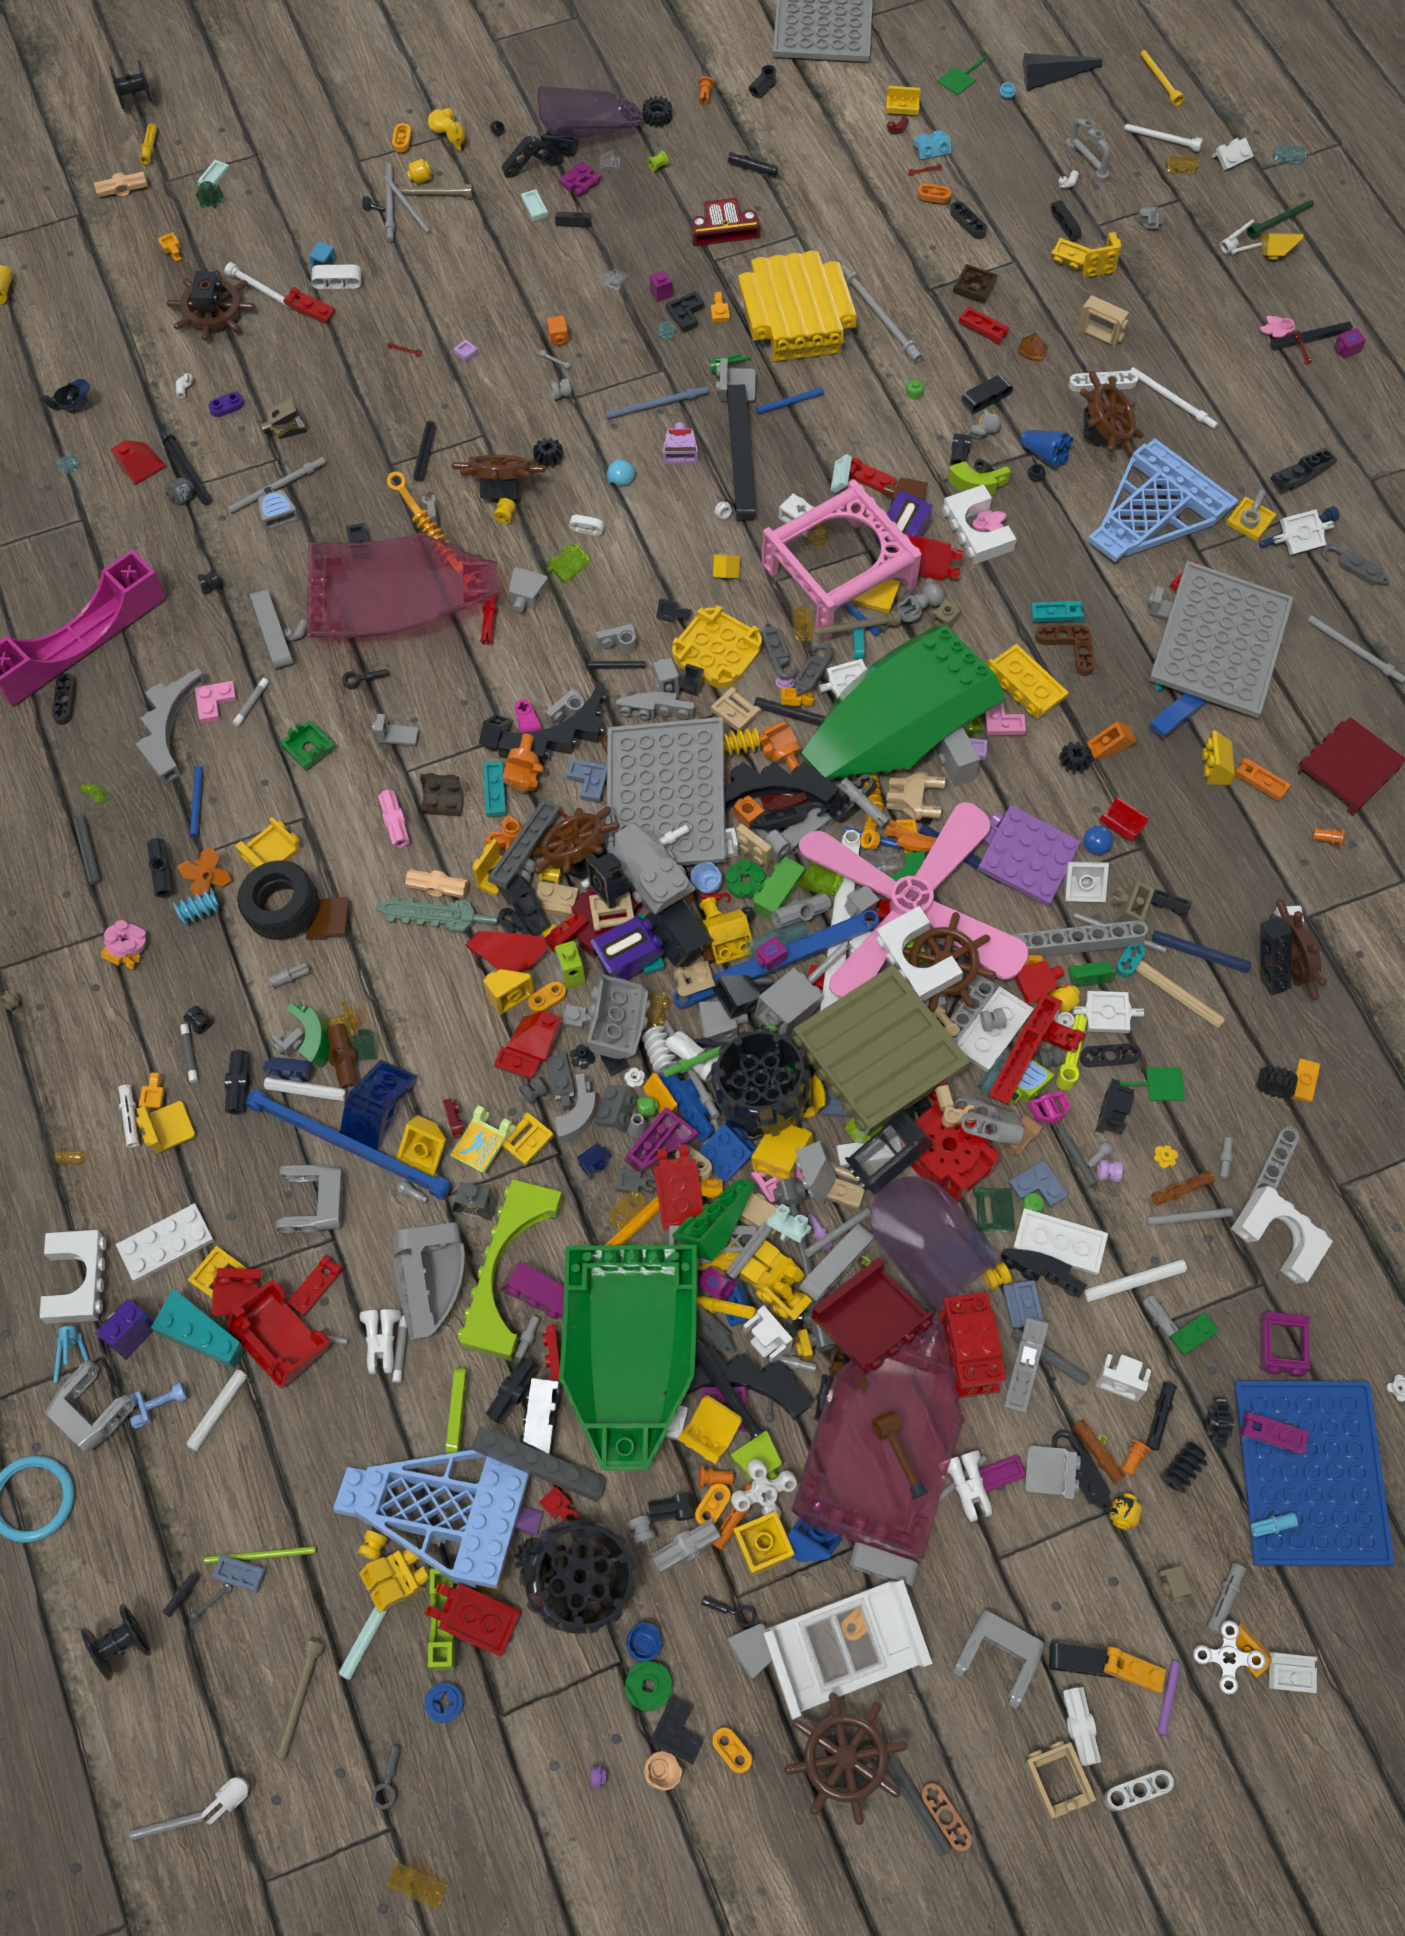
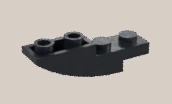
M1323 448L1302 457L1297 464L1274 473L1270 479L1281 491L1288 488L1292 491L1319 476L1336 463L1338 459L1327 448Z
M492 868V869H490V870L488 871L489 875H490V873L492 872V870H493L494 868ZM518 873L507 889L497 886L507 904H512L532 936L541 933L551 926L540 909L542 907L541 903Z
M1004 1249L999 1258L1007 1268L1016 1269L1021 1272L1025 1279L1037 1282L1040 1276H1043L1048 1283L1060 1286L1066 1294L1072 1297L1080 1298L1087 1286L1068 1274L1072 1267L1071 1265L1043 1253L1022 1249Z

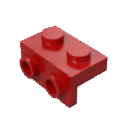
M1116 797L1111 807L1102 814L1099 820L1107 827L1121 834L1123 838L1132 842L1143 831L1149 817L1121 798Z
M570 914L545 937L553 953H555V946L571 942L577 937V930L588 921L584 914Z

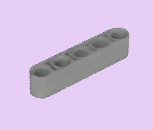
M268 589L251 593L250 597L274 668L277 669L293 664Z
M1294 1127L1283 1128L1276 1137L1243 1209L1256 1189L1268 1186L1276 1190L1299 1141V1132ZM1283 1136L1290 1138L1291 1142L1286 1141ZM1275 1154H1280L1283 1159H1278ZM1267 1171L1274 1173L1275 1177L1269 1176Z
M858 1223L805 1278L799 1289L816 1302H819L866 1252L876 1236Z

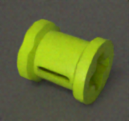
M660 151L658 155L648 157L647 163L650 170L655 172L657 168L663 165L667 166L669 159L664 151Z

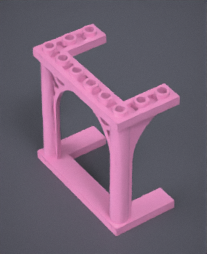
M855 479L848 482V489L774 531L770 527L763 530L762 566L772 577L778 574L779 562L817 605L815 628L833 625L834 614L837 608L889 579L899 578L908 589L914 590L916 588L921 560L920 550L914 547L908 536L899 530L897 524L889 519L886 512L876 504L874 498L870 497L865 492L864 487L858 484ZM845 517L855 529L859 528L862 522L867 524L875 531L880 540L881 553L877 562L864 573L827 594L784 545L800 534L832 518ZM894 547L898 552L890 553L886 551V548ZM833 633L822 636L825 640H828L832 637Z

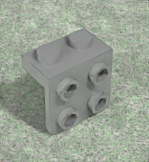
M721 358L720 365H717V376H720V381H716V392H720L719 401H728L727 385L745 384L746 401L753 402L755 400V370L727 368L728 358Z
M1029 1446L1027 1450L1025 1489L1028 1492L1062 1495L1064 1498L1074 1499V1493H1078L1079 1480L1075 1479L1076 1470L1080 1469V1456H1077V1452L1074 1449Z

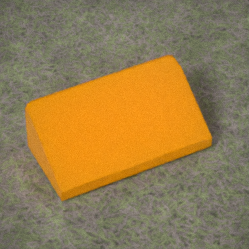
M653 1073L645 1083L643 1090L647 1096L653 1097L654 1102L657 1101L659 1113L666 1107L674 1114H677L678 1104L659 1076Z
M1241 1622L1238 1624L1240 1632L1235 1642L1238 1650L1244 1653L1258 1650L1266 1658V1664L1260 1670H1254L1245 1665L1257 1678L1269 1667V1663H1271L1270 1652ZM1259 1656L1252 1657V1663H1260L1261 1658Z

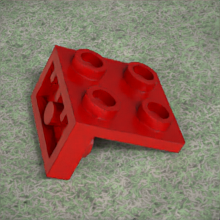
M216 1268L213 1276L211 1314L229 1316L233 1306L258 1290V1281L261 1279L262 1269Z

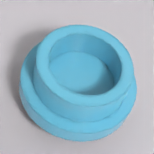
M1010 82L1002 84L999 90L1000 95L1004 98L1013 97L1016 93L1014 84Z

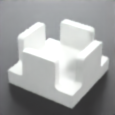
M764 1305L757 1310V1314L743 1325L745 1334L752 1330L751 1332L755 1336L751 1340L752 1346L763 1358L769 1355V1362L774 1363L782 1355L785 1356L791 1351L793 1338Z
M1108 1354L1104 1359L1095 1386L1138 1402L1147 1391L1151 1370L1147 1368L1141 1380H1139L1138 1377L1142 1367L1141 1361L1121 1355L1118 1365H1114L1110 1369L1109 1365L1113 1355Z

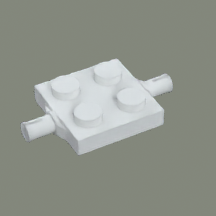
M1317 509L1281 519L1283 534L1274 536L1273 540H1275V544L1285 541L1290 555L1325 546L1324 530L1334 528L1333 521L1322 523Z
M859 659L827 668L826 674L829 683L819 685L820 693L832 690L836 698H838L841 692L867 669L863 660Z
M1087 991L1085 1007L1074 1006L1072 1009L1073 1015L1083 1014L1087 1018V1032L1129 1033L1131 1017H1144L1143 1008H1131L1128 992Z

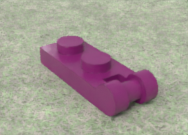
M1245 1413L1243 1419L1245 1425L1241 1428L1240 1436L1299 1455L1304 1454L1308 1431L1253 1413ZM1254 1424L1260 1425V1431L1253 1430Z

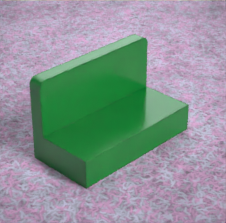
M1109 961L1069 966L1068 968L1071 984L1075 987L1111 983L1116 975L1115 968L1111 969Z

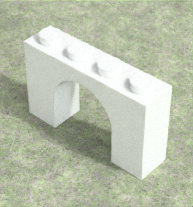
M984 485L944 498L942 507L944 517L948 518L951 529L958 535L959 543L963 544L968 558H971L974 564L1014 551L1017 540L1009 526L991 532H979L967 524L966 520L969 517L984 510H990L992 497Z
M918 906L876 929L877 937L875 940L881 949L884 948L887 952L886 958L888 962L896 966L922 1001H925L961 981L963 972L953 956L929 968H917L906 961L902 953L906 944L930 930V921L921 907Z
M1268 1186L1258 1188L1231 1230L1249 1243L1258 1241L1274 1218L1283 1221L1292 1232L1293 1249L1280 1271L1295 1284L1308 1282L1333 1241L1324 1230L1313 1225L1307 1216L1300 1214L1294 1209L1295 1207L1292 1203L1281 1198L1274 1188Z
M99 1230L46 1233L44 1255L50 1261L81 1260L86 1264L87 1274L80 1288L70 1294L41 1296L39 1318L45 1324L99 1321V1313H102L103 1310L100 1292L104 1290V1281L101 1279V1274L105 1270L103 1250L106 1249V1238Z

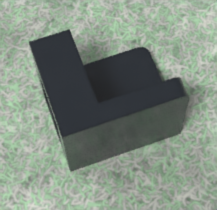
M686 664L685 676L680 685V691L698 697L704 683V669Z

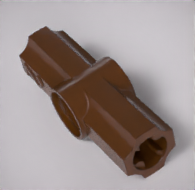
M331 1025L327 1027L331 1046L328 1053L329 1063L335 1066L339 1088L354 1087L358 1085L354 1069L356 1051L349 1045L345 1025Z

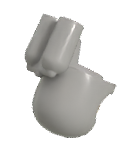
M982 409L978 425H971L967 435L972 436V438L981 439L986 436V433H996L1001 426L1000 416L988 413L987 410Z

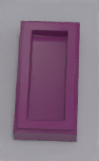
M1018 1455L979 1469L986 1493L1026 1478L1025 1469Z

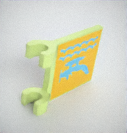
M478 1105L474 1111L471 1123L450 1156L485 1173L506 1138L516 1130V1126L505 1118L501 1122L499 1130L484 1123L488 1120L490 1113Z

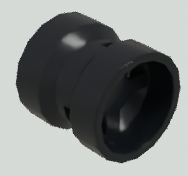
M215 570L209 571L206 575H197L203 593L209 592L213 588H221Z
M199 1006L190 1008L185 1013L183 1020L188 1025L193 1026L192 1029L196 1034H203L211 1027L213 1020L208 1015H204V1011Z

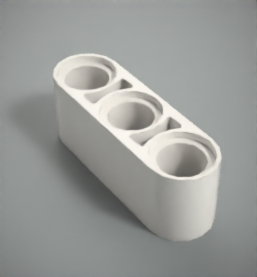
M316 265L312 268L311 285L316 289H356L361 286L362 270L357 265Z
M1158 1770L1110 1788L1104 1793V1805L1110 1811H1120L1168 1793L1174 1785L1173 1777L1165 1770ZM1158 1775L1162 1776L1166 1782L1164 1789L1158 1788L1155 1783ZM1135 1784H1139L1143 1788L1144 1793L1141 1798L1133 1793V1786ZM1113 1792L1120 1795V1806H1115L1111 1802V1794Z

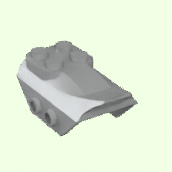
M631 823L616 832L615 848L612 853L621 862V867L618 870L621 876L626 875L628 877L629 888L633 891L632 895L638 904L642 903L645 909L657 914L696 890L686 877L684 868L676 864L670 850L666 851L651 830H646L636 823Z
M597 973L596 986L593 987L591 992L593 1004H590L588 1016H591L587 1044L592 1052L615 1059H623L635 1055L642 1030H645L648 1020L645 1017V1012L647 1013L650 1001L647 1000L648 991L645 985Z

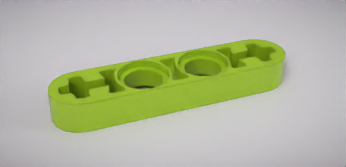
M466 1368L454 1369L446 1454L460 1451L467 1383Z

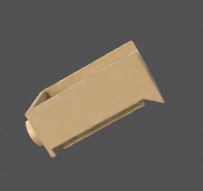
M1091 295L1082 307L1077 332H1085L1114 345L1113 348H1115L1125 338L1126 333L1124 330L1129 323V320H1127L1129 312ZM1094 314L1115 324L1114 329L1112 330L1091 320L1090 315Z
M1063 1741L1051 1745V1751L1042 1753V1750L1035 1751L1028 1755L1029 1760L1024 1763L1046 1812L1048 1821L1096 1801L1071 1742L1068 1744H1064ZM1066 1756L1082 1794L1052 1806L1036 1768Z

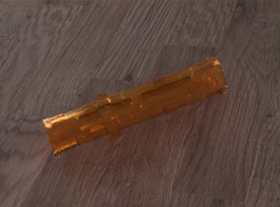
M1208 1170L1177 1184L1171 1183L1167 1188L1153 1192L1151 1197L1154 1204L1159 1206L1172 1199L1176 1201L1182 1195L1213 1184L1215 1179L1212 1172Z
M1083 1419L1072 1427L1073 1430H1075L1095 1457L1098 1467L1104 1470L1113 1484L1121 1481L1125 1475L1116 1465L1113 1455H1109Z

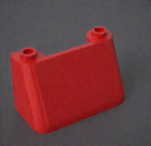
M272 1279L231 1308L227 1326L234 1338L241 1343L279 1388L283 1389L329 1347L330 1342L328 1336L323 1331L315 1330L311 1332L285 1303V1288Z

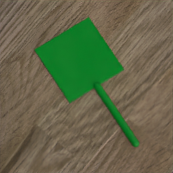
M986 57L981 58L965 72L957 67L952 68L937 82L956 95L961 94L976 82L968 73L982 63Z
M1181 1067L1146 1068L1147 1082H1120L1121 1086H1148L1149 1101H1185Z

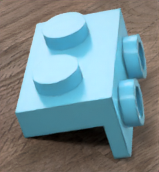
M943 130L934 131L931 135L919 134L917 138H913V146L918 148L920 159L951 153L950 135L943 132Z

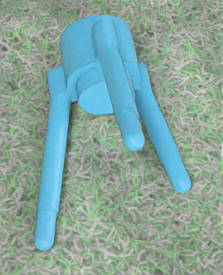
M64 1326L58 1330L59 1338H57L58 1346L54 1383H58L62 1348L64 1365L68 1364V1348L75 1347L77 1342L83 1359L85 1361L89 1360L82 1341V1334L77 1333L75 1326Z

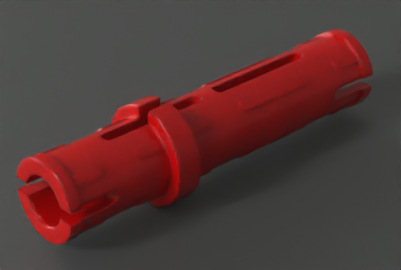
M491 591L485 592V604L482 607L484 614L480 642L484 645L486 638L487 645L492 644L494 615L497 612V607L495 606L497 593L492 591L491 598Z

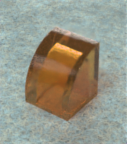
M1034 333L1022 339L1018 352L1026 359L1041 361L1045 357L1048 346L1037 333Z

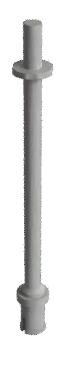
M842 265L841 268L846 277L847 286L853 285L903 345L902 351L908 354L914 363L920 362L923 354L915 347L914 341H908L858 282L859 275L856 272L851 273L845 265Z

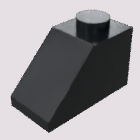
M495 714L483 721L479 744L484 745V748L489 750L498 749L502 732H509L513 719Z

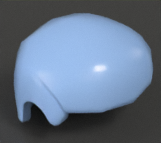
M700 863L691 871L690 880L699 892L712 894L722 884V874L713 863Z

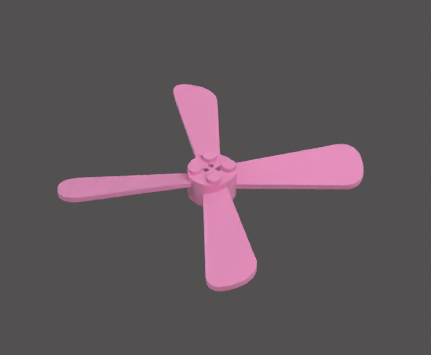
M964 802L954 808L916 876H906L900 878L897 882L825 832H809L799 842V851L806 859L862 886L867 885L872 891L890 899L891 912L876 929L918 906L921 907L930 921V928L932 929L949 927L952 914L957 912L960 915L957 930L965 933L972 941L985 934L990 936L989 942L977 948L979 965L995 971L996 977L1002 980L1016 977L1024 967L1028 958V949L1021 939L933 901L935 889L989 833L990 821L988 816L974 804ZM876 929L831 976L829 990L836 997L841 998L873 978L884 965L887 959V952L884 948L881 949L875 940L877 937ZM953 941V945L958 949L963 947L958 942Z

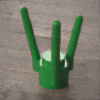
M737 353L711 359L712 374L716 373V377H720L717 376V365H720L721 358H728V363L750 360L751 357H740L742 354Z

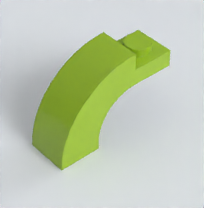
M966 461L949 466L947 479L955 488L962 492L984 485L989 494L994 495L997 487H1002L1009 483L1011 471L1007 466L992 472L979 473L971 469Z

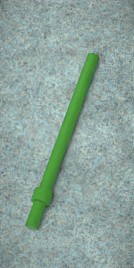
M774 1024L765 1027L770 1028L771 1032L777 1031ZM721 1046L688 1060L682 1059L678 1061L676 1065L663 1070L664 1076L667 1078L679 1072H687L691 1067L719 1056V1048Z

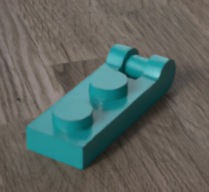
M1081 601L1031 603L1033 623L1059 621L1081 623L1085 620V615L1082 612L1083 603Z

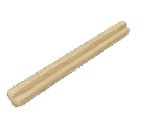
M1141 961L1138 964L1136 970L1211 1024L1219 1028L1224 1023L1225 1018L1145 961Z

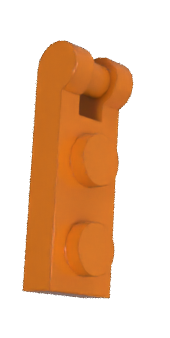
M1243 758L1239 763L1240 766L1234 770V777L1236 779L1244 780L1279 802L1291 786L1288 782L1247 758Z

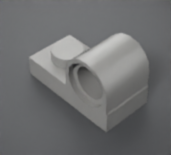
M633 624L596 632L598 649L618 645L620 652L623 654H631L636 650V635Z
M572 688L545 712L546 722L553 726L562 721L565 715L569 718L575 715L585 705L583 697Z

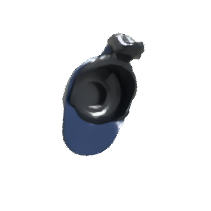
M77 379L57 389L53 397L44 395L39 399L53 410L63 408L75 411L86 405L90 384L84 379Z

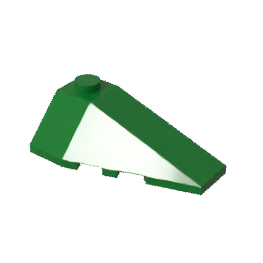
M742 1179L737 1180L719 1194V1199L716 1202L704 1205L702 1207L703 1211L695 1218L692 1216L687 1218L672 1234L673 1238L682 1245H697V1257L712 1261L726 1246L755 1187V1183Z

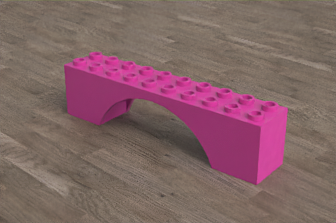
M132 549L102 570L100 582L93 597L85 608L65 626L53 633L34 639H16L10 636L3 638L0 641V694L13 707L165 600V595L155 571Z

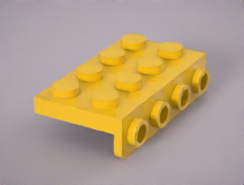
M1018 644L1009 648L996 659H989L986 663L996 674L1001 688L1007 690L1013 699L1024 706L1026 711L1036 719H1039L1068 697L1069 692Z

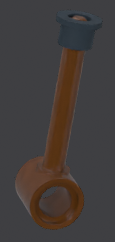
M890 1411L872 1419L871 1425L875 1436L880 1441L888 1439L911 1486L909 1489L913 1495L911 1497L912 1500L927 1494L929 1491L925 1490L922 1482L919 1483L897 1437V1434L903 1430L897 1413Z

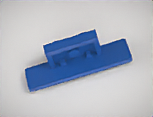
M662 1072L659 1078L678 1104L679 1111L688 1124L699 1132L697 1137L701 1143L706 1142L714 1129L706 1118L711 1115L707 1107H704L701 1103V1096L691 1079L680 1081L676 1074L666 1078Z

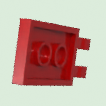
M906 534L914 547H917L921 552L919 576L945 580L947 575L958 579L960 568L951 567V559L962 561L964 550L951 548L952 542Z
M686 1144L678 1145L680 1158L667 1160L666 1149H657L659 1165H653L663 1230L670 1229V1226H680L690 1216L695 1218L703 1211L696 1159L689 1160Z
M438 1583L434 1592L448 1598L442 1611L428 1605L425 1615L441 1621L438 1629L502 1657L521 1612L460 1583H457L455 1589Z

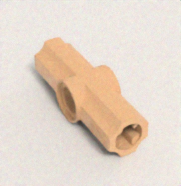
M144 172L130 175L116 173L112 176V179L94 182L98 198L113 194L122 197L128 195L130 190L148 187Z
M410 869L406 875V887L424 890L432 896L441 897L444 894L464 898L467 894L468 880L448 877L441 871L427 873Z

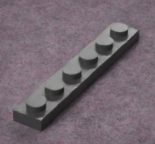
M544 799L541 801L488 876V882L507 889L560 813L561 806Z
M482 1426L477 1432L471 1449L595 1502L600 1499L606 1480L601 1476Z

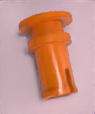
M701 77L698 80L700 90L699 103L702 104L704 99V105L709 103L714 80L710 77Z
M1315 828L1313 840L1331 842L1332 845L1339 843V848H1341L1345 837L1344 828L1341 829V832L1337 831V829L1332 831Z
M1131 1439L1130 1442L1133 1444V1447L1129 1448L1128 1451L1130 1453L1120 1470L1133 1477L1141 1460L1146 1458L1145 1453H1151L1152 1450L1146 1444Z
M701 1465L698 1473L699 1487L703 1488L704 1484H708V1486H712V1484L732 1486L733 1471L713 1470V1468L704 1470V1465Z

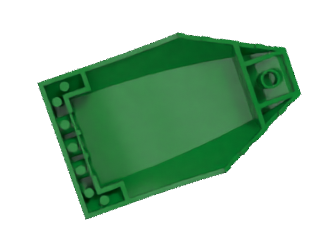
M947 625L935 626L896 647L853 680L841 692L801 755L817 772L828 780L837 777L846 778L848 775L859 773L861 775L877 774L878 772L886 773L898 768L909 770L921 757L947 736L976 717L1001 704L1006 698L996 674Z
M697 1245L565 1246L563 1334L558 1378L602 1471H648L694 1378L697 1323Z

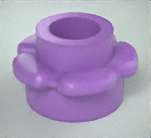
M598 1764V1766H591L590 1787H598V1790H600L601 1785L606 1783V1769H601V1765Z

